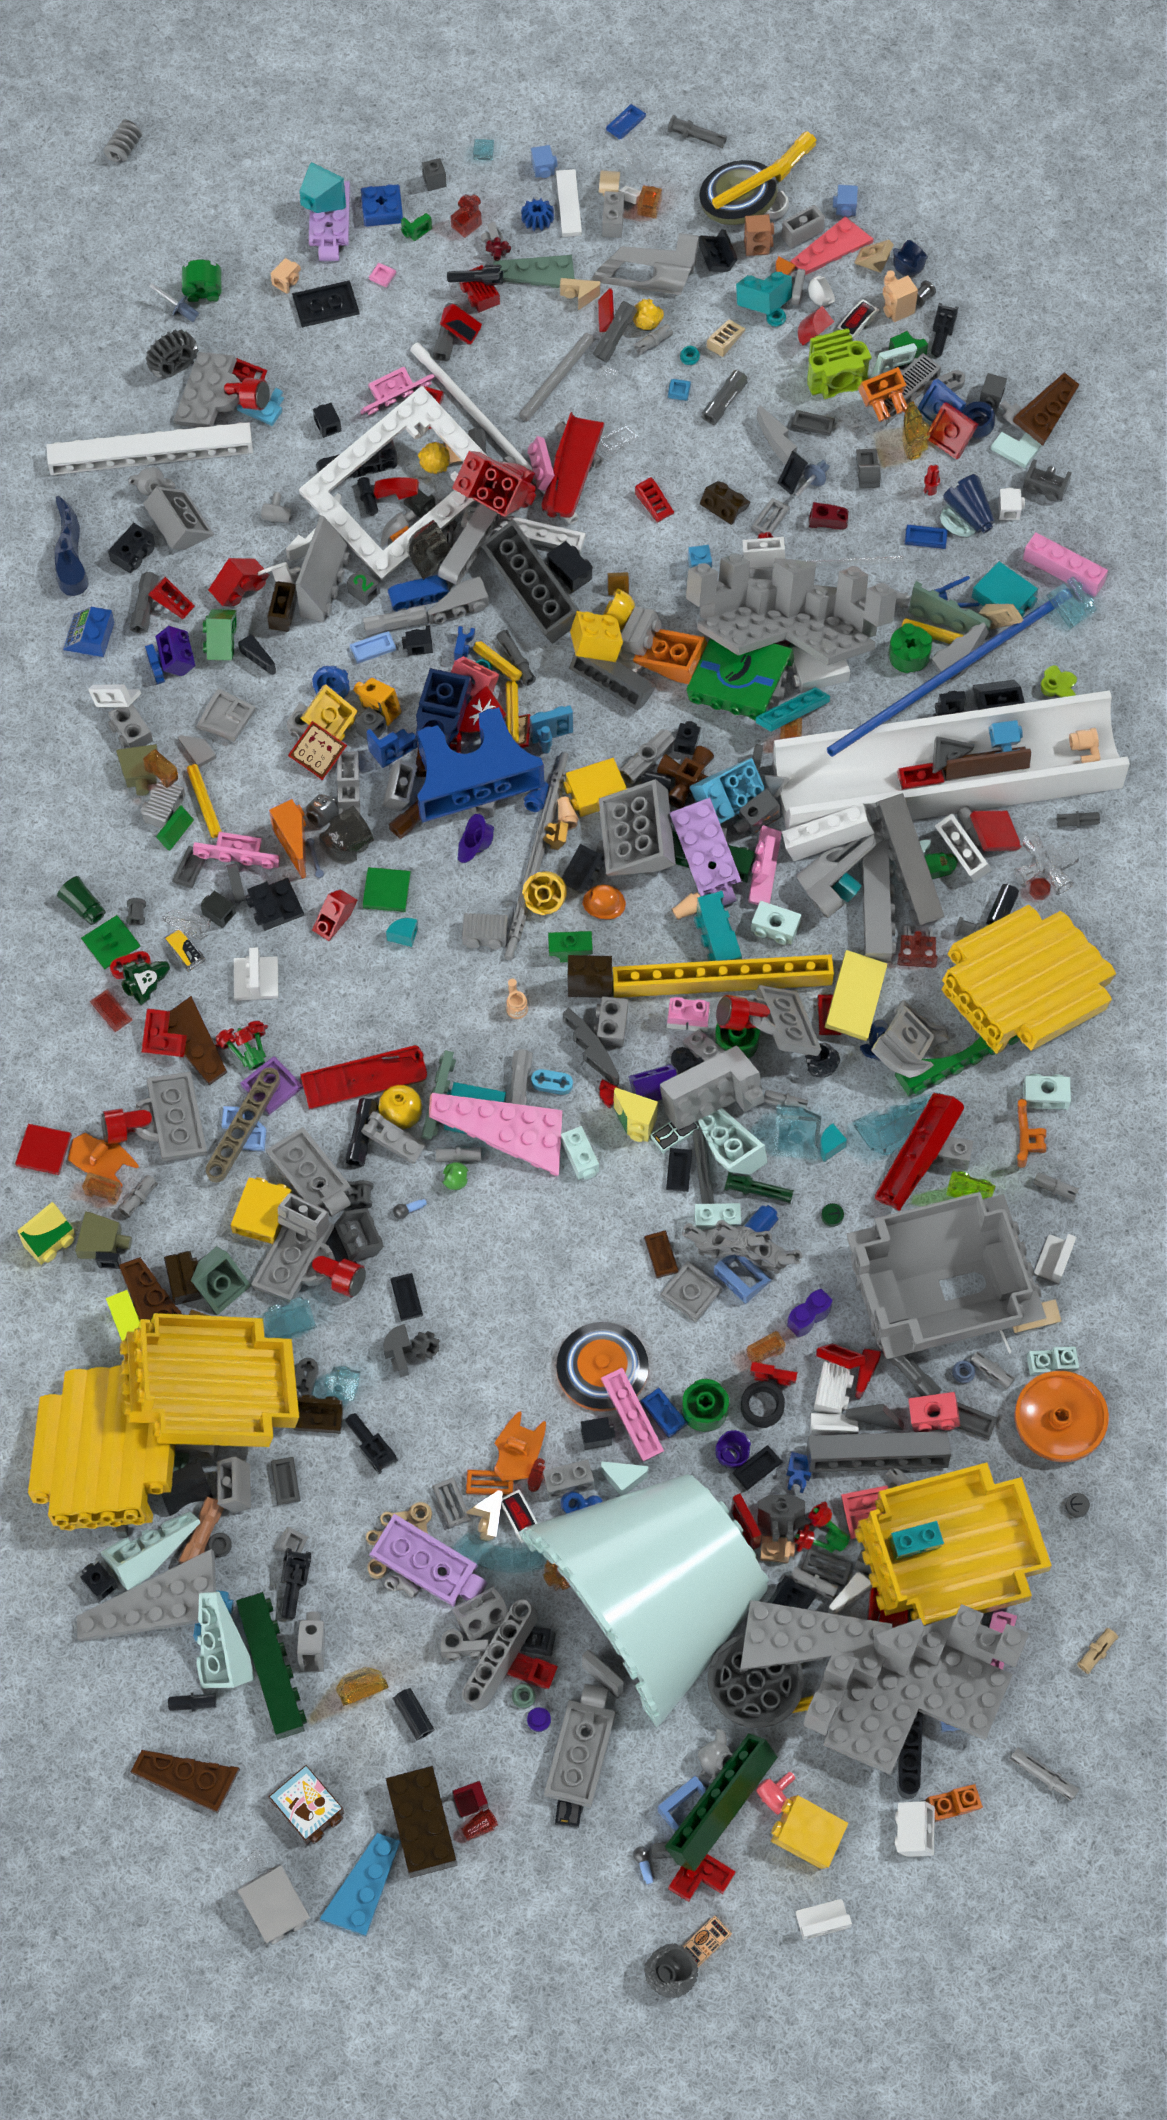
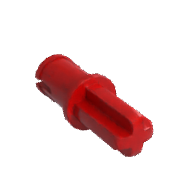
M930 465L927 475L924 477V492L926 494L928 490L927 495L929 496L937 493V486L940 484L938 465Z

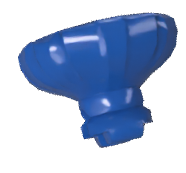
M327 665L319 668L313 675L312 682L316 693L326 684L343 699L348 695L350 686L348 673L345 669L341 670L337 666Z

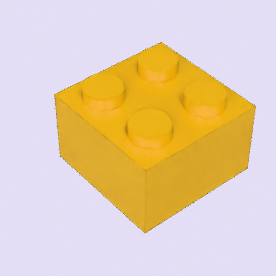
M577 611L570 630L575 655L616 662L623 644L618 620L611 615L604 616L593 614L592 612Z

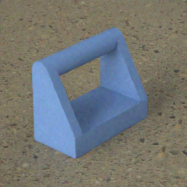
M728 1255L714 1266V1274L745 1304L771 1282V1279L758 1266L740 1255ZM738 1259L760 1282L749 1288L728 1266Z
M696 1776L658 1806L657 1811L674 1832H676L679 1826L670 1813L695 1792L698 1791L702 1796L706 1791Z

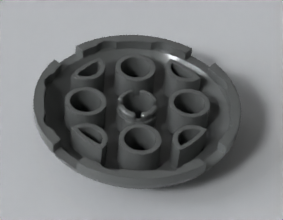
M745 1634L734 1637L718 1649L710 1663L707 1680L713 1703L726 1718L741 1726L765 1728L780 1723L791 1715L800 1702L804 1685L801 1664H781L770 1666L769 1668H754L740 1672ZM756 1678L761 1682V1686H752L749 1684V1680Z

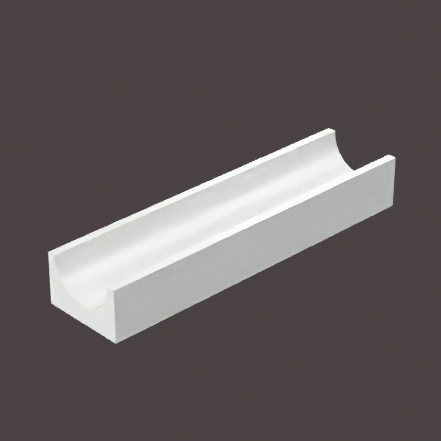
M1110 690L881 724L833 757L827 753V747L854 729L774 740L772 759L774 776L790 778V781L783 786L782 792L779 795L786 830L862 803L869 812L873 823L877 819L874 812L875 803L901 793L904 794L912 820L955 814L966 806L969 807L970 811L1121 789L1123 788L1130 763L1128 757L1120 758L1115 746L1111 726L1112 697ZM1017 720L1018 726L1021 725L1023 737L1020 738L1021 741L1017 745H1012V748L1025 746L1026 749H1031L1030 768L946 780L943 772L944 783L902 790L897 776L898 768L933 763L934 740L936 736L974 744L973 750L966 754L969 755L1002 750L1001 747L991 748L988 729L991 724ZM1096 728L1101 759L1100 761L1081 763V756L1091 755L1090 749L1082 751L1071 750L1069 734L1079 730Z

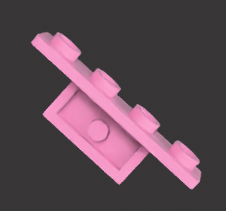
M401 367L368 384L376 402L362 408L360 413L362 415L365 413L372 415L379 411V406L385 404L388 407L397 402L395 398L400 396L406 398L414 393V389L421 386H430L432 384L430 381L435 376L430 374L413 383L405 367Z
M767 826L760 828L759 840L755 849V862L752 867L753 875L748 902L759 905L760 901L770 904L782 834L781 831Z
M219 832L217 845L197 842L193 844V855L202 859L215 858L222 862L234 861L246 866L253 864L260 865L266 869L279 868L280 858L278 855L260 853L262 838Z

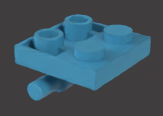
M571 705L559 706L554 710L538 712L530 716V737L532 743L539 742L543 753L550 752L552 738L573 733V711Z

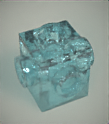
M334 1366L331 1373L326 1374L324 1387L327 1388L326 1396L337 1397L342 1401H354L358 1392L361 1371L351 1370L347 1366Z

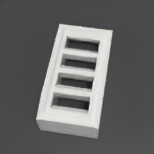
M860 1572L856 1573L830 1604L828 1613H838L869 1592L872 1588L870 1580Z

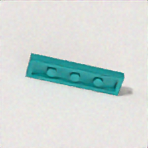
M815 687L757 716L756 724L772 732L829 703L830 695Z

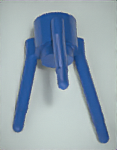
M970 576L934 590L939 593V597L948 601L946 590L969 580ZM958 603L960 608L980 606V603Z

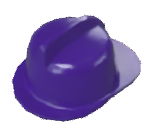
M481 814L471 816L459 842L457 859L461 863L471 861L477 853L488 849L493 841L494 826L486 823Z

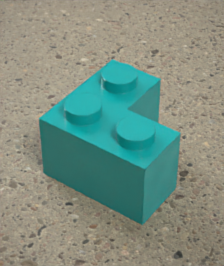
M776 271L765 280L752 275L745 276L736 284L737 305L771 315L792 298V276Z

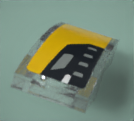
M181 927L162 938L164 944L176 956L178 962L187 972L206 961L201 951Z

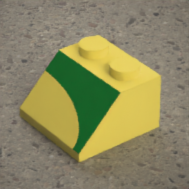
M615 1088L614 1110L626 1134L634 1141L642 1142L644 1140L648 1142L657 1121L658 1102Z
M53 1202L17 1230L23 1246L40 1265L45 1261L47 1263L52 1261L57 1255L56 1252L62 1247H69L73 1243L74 1237H76L74 1229Z

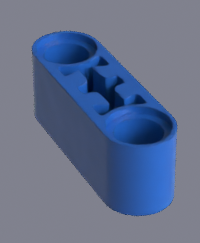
M438 575L396 584L388 589L390 602L395 612L403 608L407 610L408 608L439 602L438 600L450 592L447 580L438 577Z

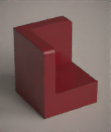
M480 1780L452 1791L462 1818L489 1808Z

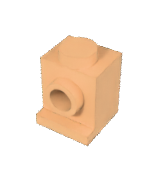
M285 258L270 273L272 285L288 294L290 292L289 287L295 285L299 280L300 266L296 262H291Z

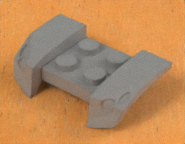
M902 1000L894 1012L896 1016L886 1032L877 1039L871 1051L892 1071L911 1078L924 1073L933 1066L931 1062L924 1061L922 1058L929 1046L934 1047L943 1041H948V1031L944 1026L933 1024L923 1018L908 1003Z

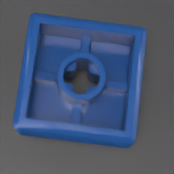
M398 184L361 188L364 226L401 223L403 212L400 186Z

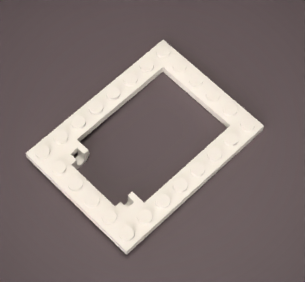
M423 386L418 388L299 488V493L320 515L325 516L347 545L381 581L476 501L454 490L393 543L382 550L330 494L334 488L404 429L414 439H419L431 427L463 462L468 451L485 454ZM454 471L450 478L455 482L458 474Z

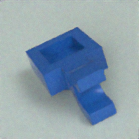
M458 627L454 660L463 656L468 658L470 645H467V642L474 639L475 628H471L469 634H464L463 627Z

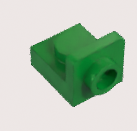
M425 213L410 223L403 217L401 219V231L406 238L410 237L413 241H416L432 230V218Z

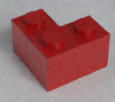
M228 558L208 591L222 606H236L241 602L246 591L262 589L270 574L258 575V572L264 570V568L255 558Z

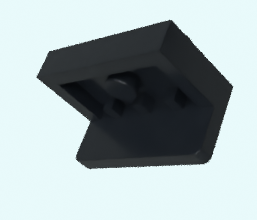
M721 229L717 236H699V247L708 270L713 272L730 271L737 261V255L727 231Z
M949 691L948 693L939 694L938 702L935 703L936 713L933 714V717L962 713L966 701L965 691Z
M580 844L562 876L565 885L583 894L584 890L589 891L594 882L591 877L595 871L599 873L605 862L601 860L603 854Z
M786 1575L777 1585L776 1591L766 1603L808 1610L816 1595L813 1591L794 1583L791 1577Z

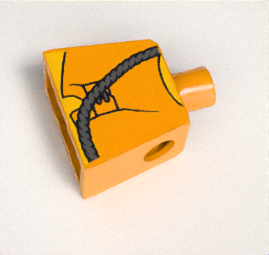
M369 678L365 683L359 681L355 684L353 691L359 695L362 708L366 710L370 707L382 715L387 726L402 713L394 688L374 678Z

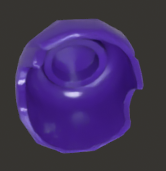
M731 1430L725 1432L718 1439L715 1446V1455L718 1462L730 1469L741 1467L750 1456L751 1442L740 1431ZM729 1450H733L736 1453V1459Z

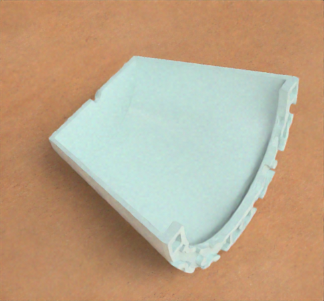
M689 1474L525 1527L519 1532L520 1537L532 1553L536 1551L539 1553L544 1552V1557L552 1565L555 1563L558 1566L557 1570L564 1576L592 1614L604 1634L610 1640L616 1653L625 1660L623 1664L631 1679L633 1680L638 1677L640 1682L635 1687L641 1696L642 1708L656 1727L665 1720L712 1661L718 1649L728 1641L747 1617L750 1600L759 1601L768 1590L767 1582H769V1579L755 1558L754 1550L742 1536L743 1529L736 1520H731L728 1516L729 1510L722 1501L718 1502L707 1488Z

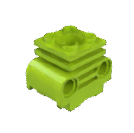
M849 328L810 338L807 385L812 396L822 393L823 398L828 399L842 392L858 391L861 382L869 379V361L872 357L865 343L862 341H852V335H849Z

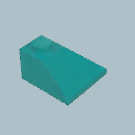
M311 162L299 190L301 206L315 213L345 209L344 178Z

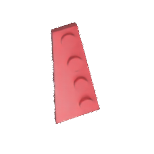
M844 217L790 262L795 264L796 270L798 268L805 269V275L834 260L841 259L842 256L850 252L853 253L865 245L872 244L874 239L847 217Z

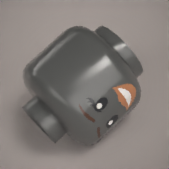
M317 795L306 806L308 820L316 826L327 825L338 814L336 800L332 796Z

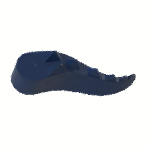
M58 495L56 496V504L61 517V532L55 547L56 579L63 593L69 596H77L84 593L89 584L78 554L80 525L72 507Z

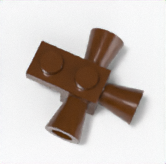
M696 746L692 760L686 757L681 765L667 754L663 756L658 765L657 773L676 778L675 787L668 793L669 804L679 809L683 808L688 794H692L690 786L709 777L704 775L705 767L714 759V754L709 749L703 746Z

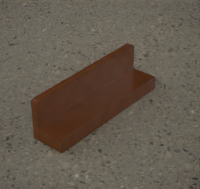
M1024 746L1012 748L1015 751L1002 752V750L969 754L960 759L948 760L943 772L945 779L951 780L1030 768L1032 752L1030 748L1026 749Z

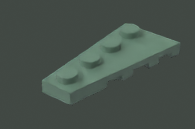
M572 255L493 261V265H502L500 270L503 271V282H522L536 286L546 285L552 288H559L561 278L575 279Z
M915 582L908 613L966 633L973 626L984 622L989 635L991 620L970 609L963 610L952 599L948 602L939 597V593L931 589V591L922 588L920 582Z
M445 1050L441 1054L438 1062L441 1066H439L434 1079L436 1087L433 1088L432 1093L443 1094L448 1092L450 1080H447L449 1071L453 1072L456 1059H453L454 1052ZM429 1108L421 1134V1139L426 1140L436 1136L439 1129V1123H436V1120L429 1117Z

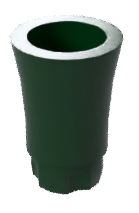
M75 876L65 882L57 893V897L70 906L90 925L97 923L106 913L100 902L92 895L79 876Z

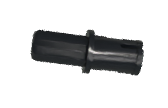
M361 477L357 480L361 493L360 500L364 503L366 513L374 516V514L378 513L374 491H372L370 479L368 477Z
M191 1692V1695L170 1696L168 1698V1708L170 1711L192 1710V1712H195V1709L216 1708V1693L194 1695V1692Z

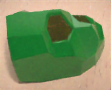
M939 852L924 855L932 880L948 876L956 869L958 860L953 854Z

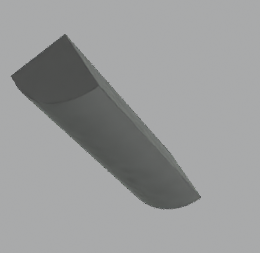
M574 652L569 666L570 670L637 711L648 701L656 687L654 683L618 661L610 662L579 657Z

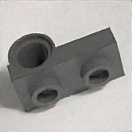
M856 449L859 488L880 487L881 472L880 464H878L877 449Z

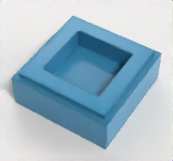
M671 379L668 398L688 401L691 381Z

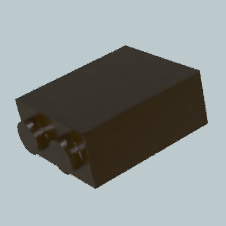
M568 955V997L612 998V956Z

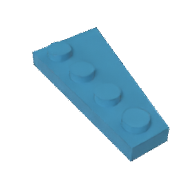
M377 1833L320 1917V1920L367 1936L401 1842Z

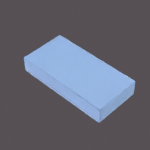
M389 631L350 644V649L357 664L396 651V646Z

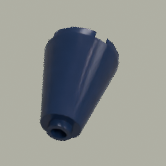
M972 474L958 481L959 485L954 489L951 486L944 493L943 498L976 532L982 531L984 534L993 528L992 524L995 520L978 475Z

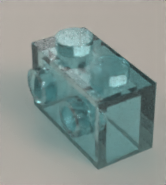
M303 1297L290 1300V1305L281 1307V1304H277L267 1308L268 1312H265L264 1316L271 1338H285L317 1328L308 1299L303 1300Z

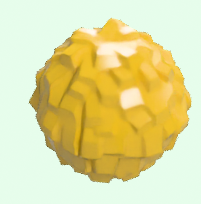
M642 299L634 305L637 312L633 317V322L636 327L642 330L656 329L664 317V311L660 307H656L651 299Z
M439 442L428 443L418 453L419 464L426 472L439 474L447 471V466H449L448 460H450L449 449Z

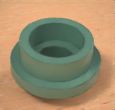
M520 1684L514 1688L512 1701L517 1707L529 1708L535 1702L536 1694L530 1685ZM527 1693L528 1699L523 1701L519 1698V1695Z

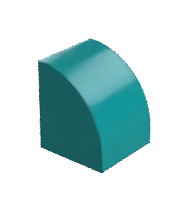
M846 872L836 881L832 889L841 899L849 902L858 893L862 885Z
M401 918L394 921L386 931L387 941L412 947L418 931V920L414 918Z
M834 1123L825 1129L821 1137L820 1154L824 1162L846 1148L847 1139Z

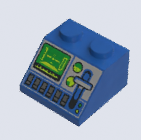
M91 606L75 613L63 650L104 657L115 623L112 610Z

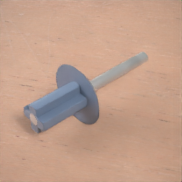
M153 283L150 284L149 287L176 306L173 316L179 312L191 322L197 319L200 313L185 303L187 296H184L178 302Z
M822 460L817 465L809 464L806 466L803 474L807 481L796 492V496H800L810 484L818 487L825 484V472L830 467L826 464L825 460Z

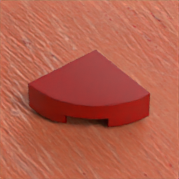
M602 1079L599 1086L600 1098L611 1109L614 1104V1090L619 1087Z

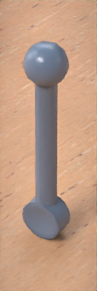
M309 838L306 844L310 848L316 868L315 876L322 878L324 872L320 870L313 846L314 840Z

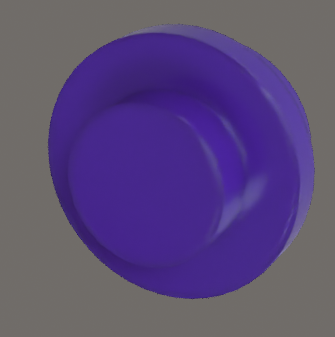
M541 1707L532 1709L527 1716V1724L530 1729L535 1732H542L548 1729L551 1724L550 1713Z

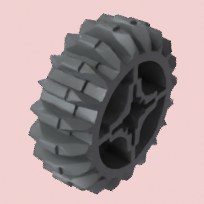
M175 329L172 333L168 331L165 336L161 335V338L155 340V344L150 346L151 349L146 352V364L157 378L160 377L163 380L168 376L172 377L194 363L193 360L196 359L199 351L198 345L187 331L184 332L182 329L179 331Z

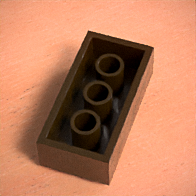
M433 1766L385 1778L410 1879L457 1866Z

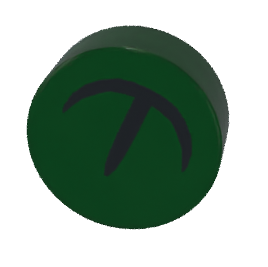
M827 1204L822 1209L821 1219L827 1226H838L844 1219V1211L838 1204Z

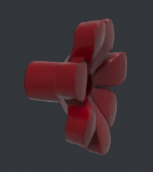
M495 237L494 242L490 240L486 242V251L491 253L495 261L501 260V256H506V253L511 251L509 243L507 241L501 243L499 237Z

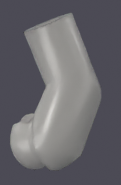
M391 1575L384 1581L386 1589L392 1591L404 1590L411 1598L420 1592V1589L412 1581L402 1575Z

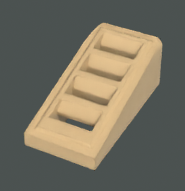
M730 319L727 320L708 338L707 348L724 357L746 328ZM732 326L733 328L737 329V331L735 332L728 327Z
M986 604L978 613L992 621L990 629L1009 626L1023 621L1022 616L1013 604Z

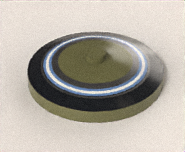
M739 160L724 164L711 172L701 185L699 198L702 209L715 222L727 225L744 224L745 216L763 215L772 207L778 193L776 178H771L721 208L716 209L712 204V198L767 168L766 165L751 160Z

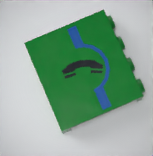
M710 638L687 686L688 698L694 704L708 705L715 710L722 709L729 711L733 715L747 716L756 721L757 716L767 712L766 709L786 665L792 667L795 659L793 649L773 643L737 655Z

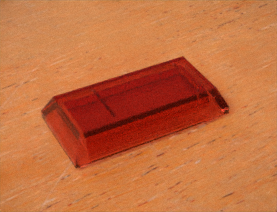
M108 989L89 1001L114 1032H117L133 1020Z

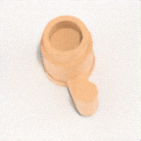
M1096 728L1079 730L1069 734L1071 750L1082 751L1090 749L1091 755L1081 756V763L1100 761L1099 740Z
M509 979V996L506 1000V1012L513 1019H521L528 1012L527 999L522 992L517 991V981Z

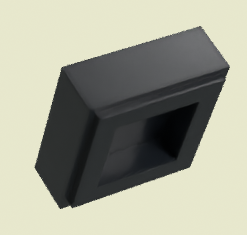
M96 1252L95 1260L99 1268L119 1269V1264H121L119 1253Z

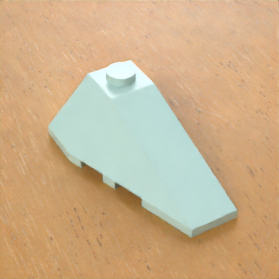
M723 1108L698 1120V1124L703 1130L702 1132L715 1159L729 1172L751 1175L768 1163L765 1145Z
M191 1512L185 1513L164 1522L158 1530L150 1531L147 1529L142 1531V1536L131 1542L129 1537L122 1539L101 1551V1555L119 1583L127 1590L132 1589L148 1579L200 1524V1521Z
M220 1592L199 1593L198 1621L201 1624V1635L198 1636L197 1644L201 1645L200 1656L197 1657V1670L201 1688H234L254 1680L250 1655Z

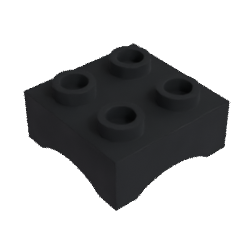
M200 1461L187 1464L183 1468L174 1471L171 1492L161 1494L169 1516L176 1514L187 1504L204 1501L206 1497L213 1498Z

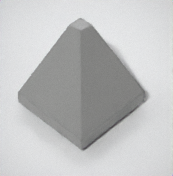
M287 1527L273 1549L285 1553L287 1548H291L292 1551L301 1553L308 1537Z

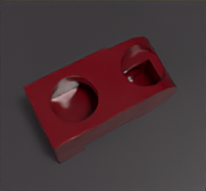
M813 502L810 511L809 528L825 527L845 530L848 527L849 511L837 505Z

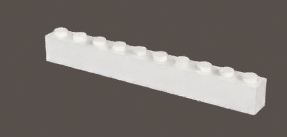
M250 422L46 444L50 475L253 453Z

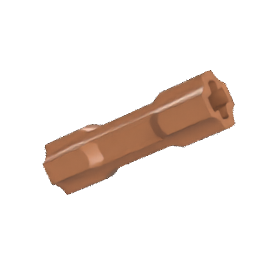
M205 1498L199 1512L200 1524L193 1530L189 1542L184 1546L178 1560L180 1564L205 1552V1546L211 1532L219 1521L224 1509L217 1504V1499Z

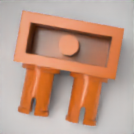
M899 367L861 382L858 390L866 407L873 406L879 422L891 417L884 403L885 399L889 398L892 400L897 415L902 414V411L904 413L909 410L902 394L907 385Z

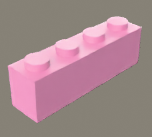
M1036 532L1025 547L1023 560L1093 597H1096L1106 581L1107 569Z

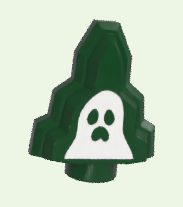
M155 961L151 964L146 962L138 964L130 962L123 965L122 971L125 979L121 982L124 992L128 996H133L140 1005H143L151 999V993L157 989L158 982L164 979L169 972L170 966L168 961Z

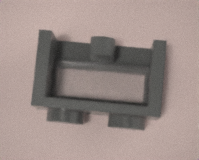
M1033 459L1024 479L1023 488H1026V491L1031 494H1043L1050 501H1062L1070 484L1072 472L1068 471L1066 477L1063 478L1055 475L1056 469L1052 466H1049L1047 471L1037 469V460Z
M367 1208L344 1211L334 1224L350 1261L354 1262L358 1259L377 1256L384 1247L382 1238L379 1236L374 1220Z

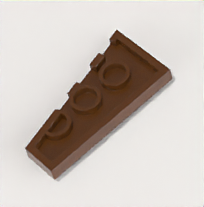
M1064 372L1014 416L1013 422L1044 446L1080 384Z
M190 996L170 1010L168 1033L187 1035L184 1056L208 1085H211L225 1075L227 1070L192 996Z
M141 1257L119 1264V1269L139 1320L148 1319L151 1322L154 1313L182 1314L169 1298L167 1292L157 1282L156 1277Z
M141 1750L131 1770V1774L218 1814L240 1768Z

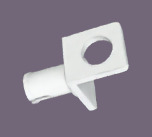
M287 562L259 571L258 575L272 571L276 582L294 583L299 576L296 572H299L301 568L294 567L289 569Z

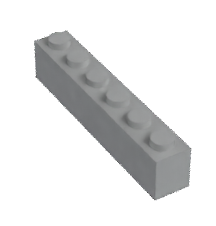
M863 837L862 843L869 837ZM883 840L861 858L864 956L881 962H891L892 955H896V942H892V936H895V923H891V916L895 914V904L891 903L890 897H894V884H890V878H893V865H889L888 849L890 846L888 840Z

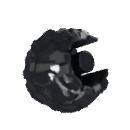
M820 1043L819 1045L822 1050L819 1055H805L808 1067L807 1071L814 1077L825 1078L836 1071L841 1059L834 1047L827 1043Z

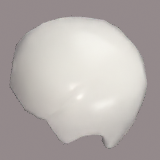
M778 191L774 204L763 215L769 214V218L775 220L782 218L787 213L789 200L783 191Z
M819 275L809 282L808 293L810 299L816 305L827 306L835 302L833 291L825 277Z

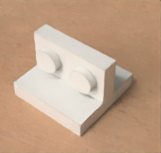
M258 947L249 948V956L234 958L235 1001L279 999L278 956L260 957Z

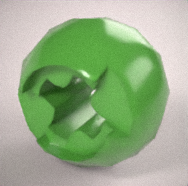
M452 1162L444 1168L443 1174L445 1176L442 1182L450 1190H460L468 1182L466 1177L469 1170L462 1163Z

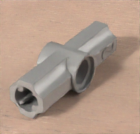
M661 729L648 743L642 744L638 749V753L620 769L623 779L628 783L634 784L648 769L653 768L657 760L674 745L675 738L672 733L667 729Z

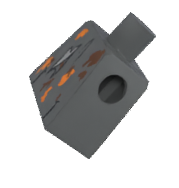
M766 788L739 810L740 820L732 824V827L738 835H741L748 829L754 835L760 831L762 826H768L781 818L780 805Z

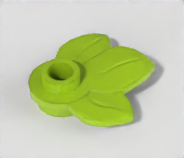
M1052 665L1044 671V678L1040 683L1041 692L1048 697L1055 695L1060 698L1076 696L1071 688L1076 684L1077 677L1068 671L1061 672L1058 666Z

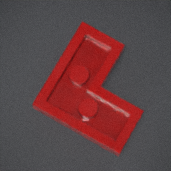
M147 1008L141 1052L184 1057L187 1035L168 1033L170 1011Z
M752 1362L750 1376H754L755 1381L773 1379L777 1380L778 1385L789 1387L791 1383H796L798 1373L776 1369L774 1365Z
M707 1854L695 1871L681 1866L669 1885L668 1890L690 1902L699 1885L703 1882L723 1895L735 1876L736 1871Z

